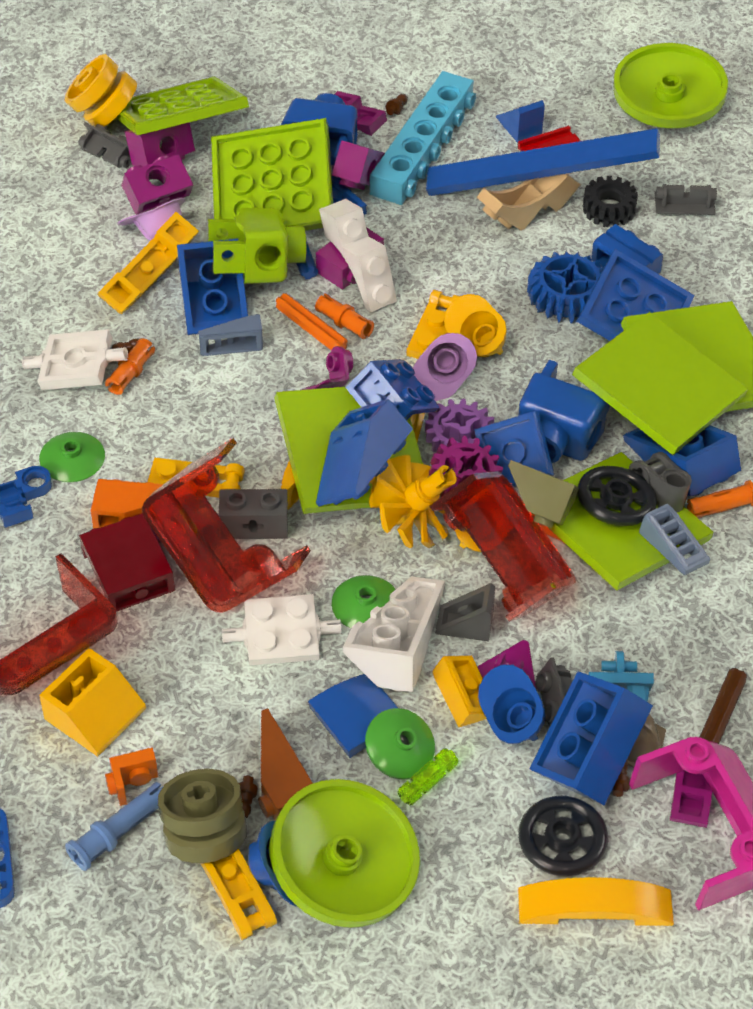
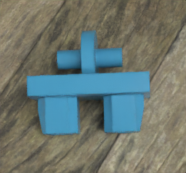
M615 651L614 661H601V671L606 672L588 673L590 676L624 687L645 701H648L649 691L654 684V673H626L637 672V662L624 661L623 651Z

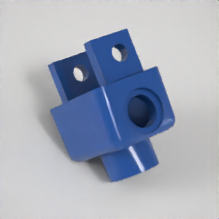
M331 93L320 94L314 100L304 98L293 99L281 125L326 118L329 127L330 161L334 168L341 140L357 145V109L352 105H346L340 97Z
M548 360L542 373L533 374L520 401L518 416L532 411L539 412L552 463L557 462L562 455L578 461L585 460L604 432L606 415L611 406L590 390L556 379L558 362Z

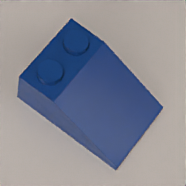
M237 238L218 241H239V239ZM213 241L177 245L187 334H199L198 331L248 316L243 273H213ZM230 250L224 251L222 257L230 258L233 252Z
M711 425L675 455L669 453L639 428L623 435L624 441L643 461L650 459L654 453L663 452L678 467L687 472L692 480L687 495L690 497L701 494L705 489L717 483L727 481L730 476L741 471L737 436Z

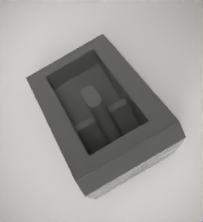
M489 583L440 605L435 634L489 642L496 586Z

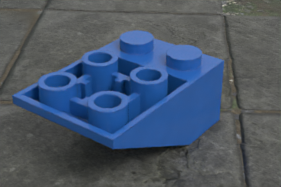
M390 399L349 411L331 432L316 504L319 507L331 503L337 505L349 498L358 499L362 497L370 488L369 482L388 467L387 460L406 445L405 439L413 428Z

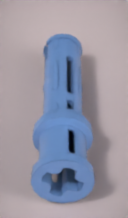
M159 782L153 783L152 786L104 822L101 820L95 821L90 825V830L79 839L68 841L65 844V848L69 857L83 871H87L91 867L93 860L105 851H113L118 844L117 840L159 809L158 794L162 790L160 788L161 784Z

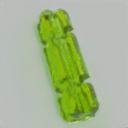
M443 748L434 756L435 761L431 759L410 778L411 783L406 781L398 789L397 794L404 803L410 806L414 805L422 797L421 792L426 794L446 776L445 771L449 773L458 765L459 760L452 750Z

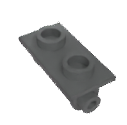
M84 122L88 132L79 138L78 145L81 146V149L98 158L106 150L102 156L104 161L118 168L121 166L127 168L131 163L126 137L123 135L116 137L102 125L97 124L93 126Z
M663 184L662 187H657L654 192L656 214H716L714 200L717 199V188H711V185H690L689 192H684V185Z
M553 657L538 672L535 680L536 689L540 692L544 705L545 721L548 722L549 728L572 683L570 671L563 665L556 666Z

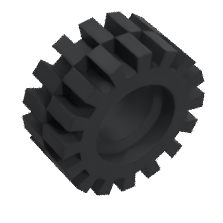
M602 176L597 177V182L591 180L589 185L585 187L583 213L587 214L586 218L589 221L594 218L593 223L596 225L603 222V227H608L609 223L619 226V222L622 225H626L628 220L631 221L636 212L638 192H636L635 186L630 187L631 182L628 180L622 183V178L618 176L616 180H612V176H607L606 180ZM613 199L618 201L619 203L608 204L602 202L601 200Z

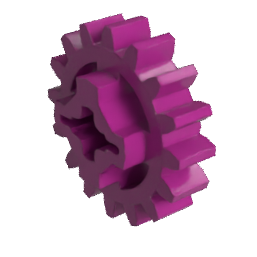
M462 436L460 443H457L452 437L449 439L447 446L442 443L439 445L437 452L433 454L431 459L429 476L443 465L449 466L443 475L451 468L454 470L457 477L456 483L440 494L442 498L448 494L452 496V504L454 505L459 499L463 500L464 503L472 491L480 484L488 481L501 482L502 480L500 475L503 467L496 465L500 457L498 455L490 456L491 446L480 447V439L478 438L472 444L468 443L466 436Z

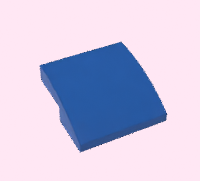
M365 674L334 685L308 700L309 708L349 758L366 748L365 734L370 722L379 713L388 709L398 708L381 687H377Z

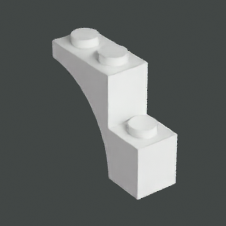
M344 199L319 209L325 237L337 247L346 260L360 290L365 308L371 313L397 302L386 247L368 236L362 208Z

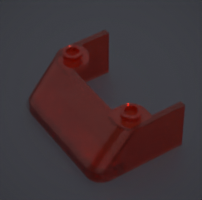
M234 438L189 464L154 491L145 500L142 507L143 516L204 604L215 612H226L297 572L311 551L306 545L279 560L274 551L263 544H255L242 550L205 497L218 485L219 473L215 465L220 463L237 444Z
M501 472L473 473L429 506L433 512L444 510L443 518L449 527L453 530L459 529L462 532H468L505 585V588L502 589L504 597L501 598V601L509 612L505 616L509 622L526 616L576 583L575 576L539 523L533 521L534 516L527 511L523 500Z
M62 553L55 556L62 590L80 609L0 659V698L15 695L25 690L111 634L117 627L118 619L113 604Z

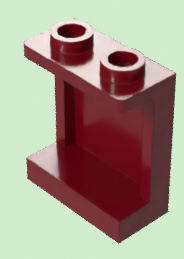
M144 513L133 517H126L121 521L101 528H94L89 532L79 535L82 555L84 559L88 558L104 592L105 603L110 614L175 591L173 571Z

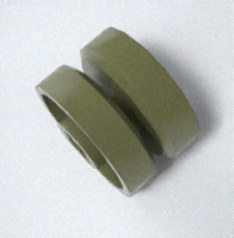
M209 768L191 770L171 779L158 794V808L161 821L163 822L165 844L171 855L176 858L197 864L215 862L230 856L245 841L247 825L245 813L242 809L241 789L234 776L222 770Z

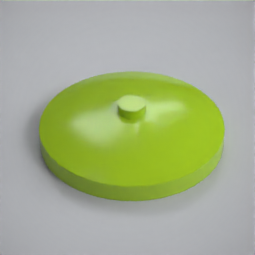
M679 43L651 44L632 51L618 64L613 83L615 99L628 115L642 123L661 128H685L709 120L723 107L728 90L726 72L714 57L696 47Z
M330 779L304 787L284 805L275 820L270 837L271 865L282 890L302 911L330 925L352 928L368 926L382 921L403 904L414 888L418 877L420 852L411 823L390 798L377 789L360 782Z

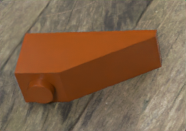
M266 708L261 711L262 796L258 798V802L266 818L272 816L276 820L288 800L304 787L313 784L271 712Z

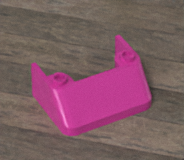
M689 737L637 757L629 785L634 790L683 770L692 774H703L737 837L730 848V855L736 869L704 882L695 903L697 909L702 910L753 889V782L739 757L731 748L700 737Z

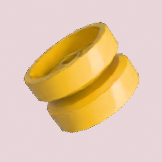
M102 54L87 64L76 76L65 94L64 101L76 112L84 111L83 117L91 125L96 126L99 124L106 126L123 111L132 99L137 88V82L125 71L117 72L118 65L107 54Z

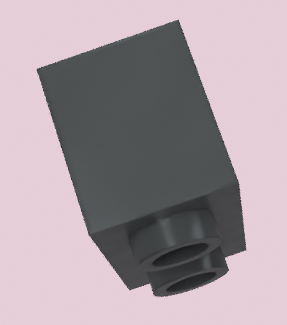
M220 489L218 515L220 539H288L287 489Z

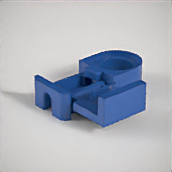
M31 466L16 471L15 480L0 484V518L5 528L34 518L31 505L24 506V504H27L29 500L46 495L51 490V476L46 468ZM34 478L45 480L44 484L39 487L28 485V482Z

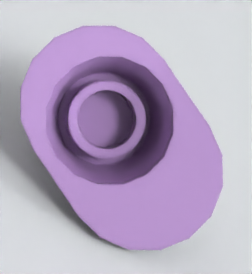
M185 199L171 200L153 210L120 220L117 224L123 226L135 223L146 239L151 241L158 229L175 212L182 216L180 206L185 202Z
M447 333L435 339L413 366L414 376L421 384L427 386L434 393L435 401L451 397L471 374L477 360L475 346L462 334Z

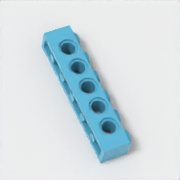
M445 71L441 72L370 174V195L402 205L407 197H413L417 188V182L419 179L424 180L426 178L431 161L436 162L438 160L443 143L448 144L450 142L455 126L459 127L462 124L466 109L471 110L476 100V93H473L474 80Z

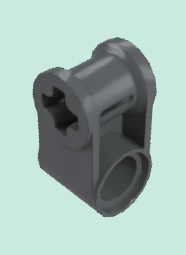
M657 452L646 461L637 460L630 464L629 470L642 476L652 486L656 494V505L658 508L669 504L676 513L683 510L692 482L691 476L678 467L667 454Z

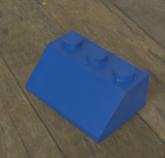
M577 671L529 769L579 795L605 805L653 705L624 687Z

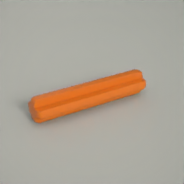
M283 293L276 299V308L327 348L330 350L335 346L347 348V339L290 295Z

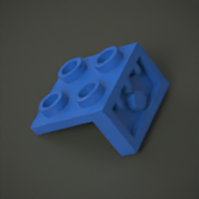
M401 359L370 361L345 387L361 407L390 399L406 421L413 414L435 412L439 408V405L434 400V393L418 381L414 376L415 371L413 367Z

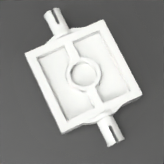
M109 329L49 335L47 346L42 354L22 357V367L24 370L40 368L37 382L42 390L102 385L107 365L113 361H127L128 350L126 347L110 349L113 338Z
M308 594L244 599L245 618L242 624L243 627L222 628L223 643L244 641V645L248 650L249 665L320 660L318 644L321 635L341 634V620L319 621V617L315 612L314 595Z

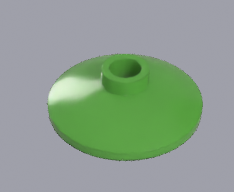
M67 432L53 437L43 446L39 462L40 466L50 472L51 478L62 482H77L93 476L102 467L105 451L101 442L92 435L83 432Z
M362 575L350 578L340 584L333 594V613L337 619L341 620L343 625L352 628L357 622L364 623L370 618V611L376 606L382 608L389 602L390 594L396 589L388 581L376 576ZM362 595H369V596H371V597L365 599V598H362L361 596H362Z
M401 708L385 710L370 722L366 730L365 746L367 754L374 766L389 777L402 780L416 777L423 773L433 760L435 752L433 734L426 722L409 710ZM401 734L408 739L409 745H406L401 741Z

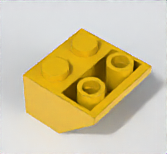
M90 648L79 656L39 695L44 719L97 757L146 709V704L119 669Z

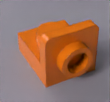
M153 747L110 757L111 772L105 774L109 795L117 794L119 805H126L124 785L142 786L150 782L152 778L158 777Z

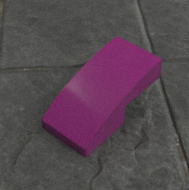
M337 91L334 94L340 97L346 105H352L357 109V129L372 136L387 121L384 110L363 106L360 96Z
M685 770L676 773L670 821L707 828L712 790L703 774H692Z

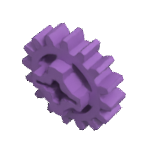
M449 399L448 406L445 407L439 403V408L436 412L428 413V420H425L426 443H432L431 451L437 452L441 443L447 446L449 439L452 437L457 443H460L462 436H466L468 443L473 444L476 439L474 430L494 424V417H488L487 408L478 410V402L476 401L471 405H466L465 399H461L460 404H455L452 399Z

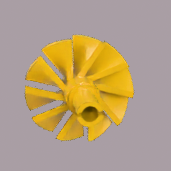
M410 455L388 459V467L369 482L372 484L369 497L370 508H380L381 524L386 533H389L395 525H400L397 530L406 547L413 548L414 523L421 534V543L427 548H432L435 544L428 533L427 523L439 532L443 540L448 536V529L439 522L433 510L442 513L454 521L455 514L444 502L437 501L444 490L456 483V474L451 468L443 475L449 468V466L443 465L429 476L431 466L411 462Z

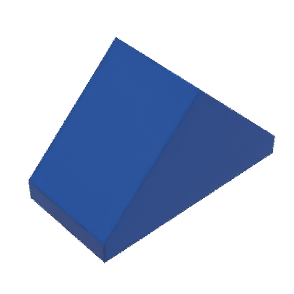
M541 100L496 115V118L518 143V141L542 134L545 104Z

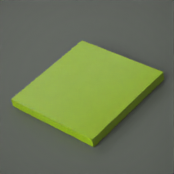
M213 76L133 96L116 118L138 136L248 108L249 104L245 95Z
M326 118L211 137L214 219H235L238 216V208H275L280 211L285 226H304L305 231L323 228L319 209L333 204L329 127ZM220 228L217 230L216 234L219 236H224L227 233V230L225 228Z
M732 301L652 313L749 388L745 396L726 412L753 408V336ZM645 314L624 317L621 322L623 330L627 329Z
M650 312L576 366L572 373L576 379L672 455H675L743 398L749 389Z
M345 387L276 392L274 400L303 514L370 508L371 483L368 484L370 486L369 490L358 499L349 498L337 505L331 503L319 507L316 504L331 432L349 411L361 408L358 402ZM409 418L407 422L413 428L411 419ZM412 430L405 439L406 445L389 459L410 455L411 462L423 464L415 433Z
M620 452L563 481L578 486L581 477L591 469L600 466H618L629 469L633 461ZM603 479L601 481L606 485L612 479ZM631 486V487H632V490H633L632 493H635V492L638 491V490H636L633 486ZM591 491L593 498L600 499V492ZM578 496L563 525L554 522L552 528L548 527L616 591L670 562L639 533L642 523L634 526H615L602 522L584 509ZM633 502L630 507L637 511L642 506ZM685 506L683 510L677 512L700 545L711 540L714 532ZM606 507L607 509H609V510H611V511L621 512L620 510H613V509H610L609 507Z

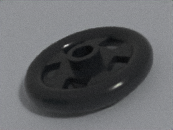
M600 466L591 469L581 477L577 486L579 488L577 495L584 509L596 519L615 526L638 525L642 523L644 516L648 512L656 509L657 499L652 486L639 474L623 467ZM603 479H612L606 485L601 481ZM631 486H633V487H634L636 490H638V491L635 492V493H632L633 490H632V487H631ZM591 491L600 492V499L593 498ZM635 502L642 507L636 511L630 506ZM606 507H609L610 509H613V510H620L621 512L611 511V510L607 509Z
M552 796L536 802L525 812L519 824V843L526 858L538 869L556 876H575L589 871L600 862L608 846V831L602 816L590 804L570 796ZM555 811H570L571 818L558 817L555 819ZM537 821L547 824L543 836L533 833ZM589 824L593 835L582 837L579 826ZM558 834H566L570 839L562 840L556 836ZM547 845L552 851L558 853L554 859L541 852L544 846ZM581 847L586 854L573 860L569 853Z

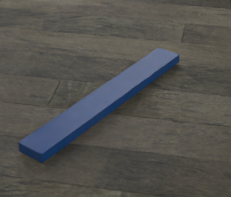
M658 128L432 166L428 167L426 191L429 196L657 159L660 155V133Z

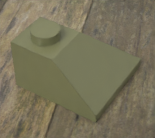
M511 460L508 467L527 511L535 514L533 521L550 528L553 527L554 522L563 525L578 496L579 488L571 483Z

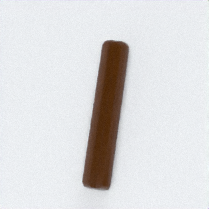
M737 668L729 669L700 734V738L719 744L745 685L747 674Z

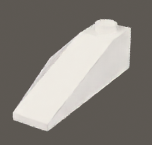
M411 576L390 594L389 602L382 608L376 606L370 611V618L364 623L357 622L351 628L343 646V653L377 687L388 688L398 692H413L422 670L445 587V581Z

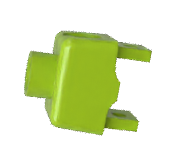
M238 208V216L235 219H208V241H213L214 274L243 273L244 284L283 282L286 279L287 263H305V227L285 226L278 209ZM225 228L227 233L224 236H219L216 234L217 230ZM237 238L239 239V241H218ZM230 250L233 252L230 258L222 257L224 251Z

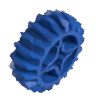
M565 251L563 255L554 252L551 258L543 256L541 262H535L533 270L530 271L528 276L527 292L531 305H536L537 313L545 311L547 319L556 315L558 323L563 317H566L572 324L575 317H579L603 270L600 266V261L592 262L590 255L581 257L579 251L575 255Z

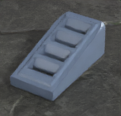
M260 314L246 316L198 331L200 355L202 356L262 351L263 349ZM208 340H215V343L209 345Z
M669 504L654 509L644 516L639 533L684 576L709 564L710 557ZM689 553L691 557L685 559L683 556Z

